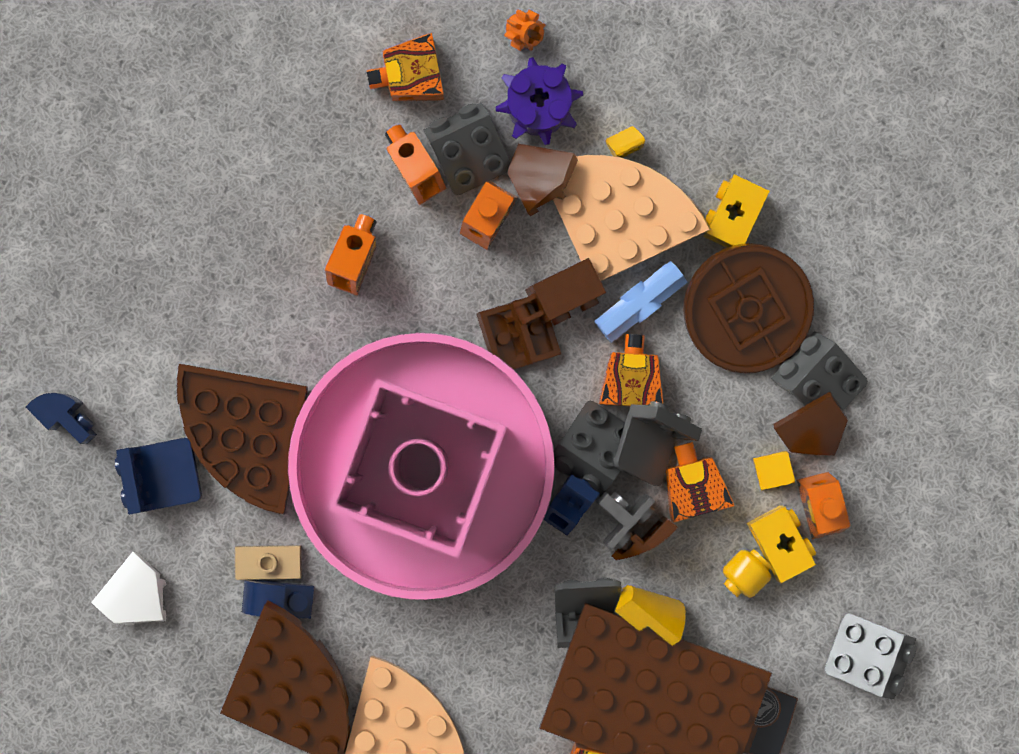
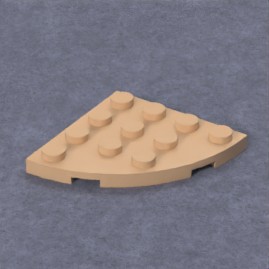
M606 155L576 156L578 162L566 188L563 189L566 197L563 199H553L580 260L590 259L600 281H604L711 230L693 200L669 178L652 168L620 157Z
M374 656L370 657L345 754H464L458 730L451 716L434 693L403 668Z

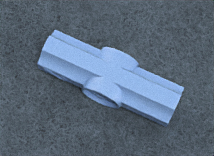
M670 261L654 272L646 281H640L619 298L620 301L597 318L594 323L609 342L612 343L626 333L637 322L640 324L662 306V302L688 282L677 266Z

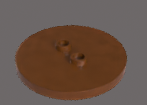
M755 243L730 246L709 257L693 275L684 299L685 326L695 347L716 366L738 373L766 371L790 358L806 339L814 316L813 291L802 268L780 250Z

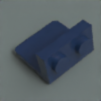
M188 438L116 450L115 469L122 479L121 501L124 508L127 509L128 515L196 502L202 498L195 454Z

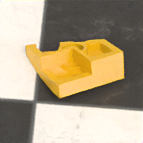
M631 585L623 588L615 609L616 613L638 631L649 626L672 646L681 641L686 618L685 606L681 601Z

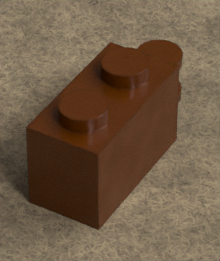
M587 258L525 289L528 297L512 304L521 325L539 317L542 324L551 320L555 326L571 318L569 311L580 307L583 312L599 304L597 297L605 294L606 291L590 259ZM530 301L536 311L533 315H531L526 305Z

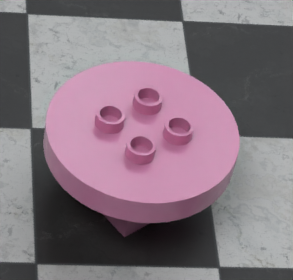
M430 333L403 334L378 340L352 352L333 366L313 388L298 415L291 437L288 460L289 485L295 510L307 536L321 555L343 575L359 585L392 597L422 600L445 598L472 590L492 580L507 569L530 544L543 521L551 498L554 481L553 444L548 424L535 396L518 374L500 358L473 343L451 336Z

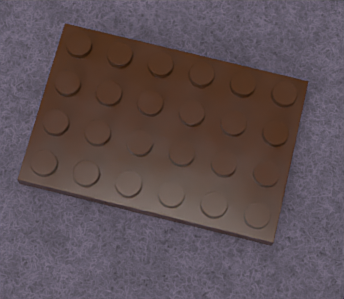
M584 603L539 729L606 754H743L772 672L682 638L681 641L672 646L649 626L638 631L620 615Z

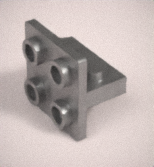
M604 492L596 502L620 522L603 541L605 546L610 550L615 546L619 549L622 548L633 535L629 530L637 521L643 524L652 515L655 509L651 505L655 500L645 494L633 509L628 512L627 510L631 505L620 495L613 492L610 496Z

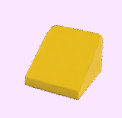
M631 126L607 138L606 144L613 157L624 158L642 149L646 140L635 127Z
M788 451L753 458L761 490L795 483Z

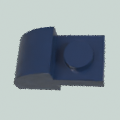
M47 393L36 397L26 406L27 410L47 430H57L62 425L80 444H88L97 435L91 429L94 426L93 422L82 412L75 413L83 404L75 396L62 393Z
M571 475L570 478L566 479L548 505L543 520L568 536L578 524L583 514L594 503L599 493L592 489V486L587 481Z
M245 579L241 612L260 617L264 605L267 601H270L297 618L311 619L314 586Z

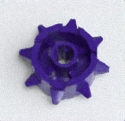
M531 57L528 60L526 69L521 70L515 76L504 74L501 77L508 88L507 100L497 105L495 109L496 112L510 115L512 122L515 124L512 134L513 138L517 139L527 132L532 136H540L543 143L549 145L551 133L556 132L561 126L575 129L577 123L570 114L573 101L583 96V91L570 88L567 79L564 77L565 64L562 63L556 68L538 65L534 57ZM536 95H542V98H547L542 107H537L536 102L531 103V101L535 99Z

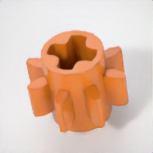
M518 9L516 14L507 19L504 36L512 40L510 46L520 51L524 47L532 51L533 47L543 40V28L546 25L538 21L539 14L531 10L525 13Z

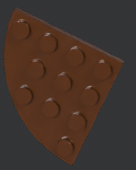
M179 364L177 401L180 406L184 432L199 461L224 488L229 489L249 504L284 515L290 489L288 460L291 437L298 415L306 401L308 386Z
M267 601L262 609L220 714L309 754H344L350 733L349 699L338 666L320 639L316 641L301 626L303 622L282 607Z

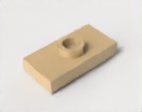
M301 545L235 547V580L302 578Z

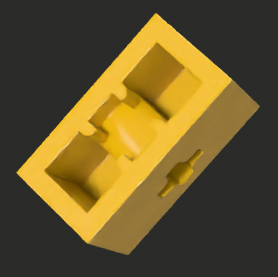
M735 174L729 182L723 180L715 196L720 199L716 210L709 209L705 217L711 230L705 232L703 237L726 248L745 244L770 191ZM735 205L738 207L737 213L741 217L737 216L734 220L728 218L730 212L726 209H730Z
M780 505L746 523L765 560L771 565V571L778 582L783 583L816 565L812 558L816 555L814 547L807 537L802 539L797 529L801 524L792 508L787 510L785 506ZM780 535L787 538L790 537L791 539L787 542V550L777 547V544L781 542Z

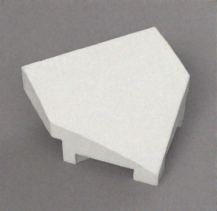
M132 552L92 603L115 624L134 625L145 622L166 621V611L163 610V588L166 586V580L160 579V573L141 555Z

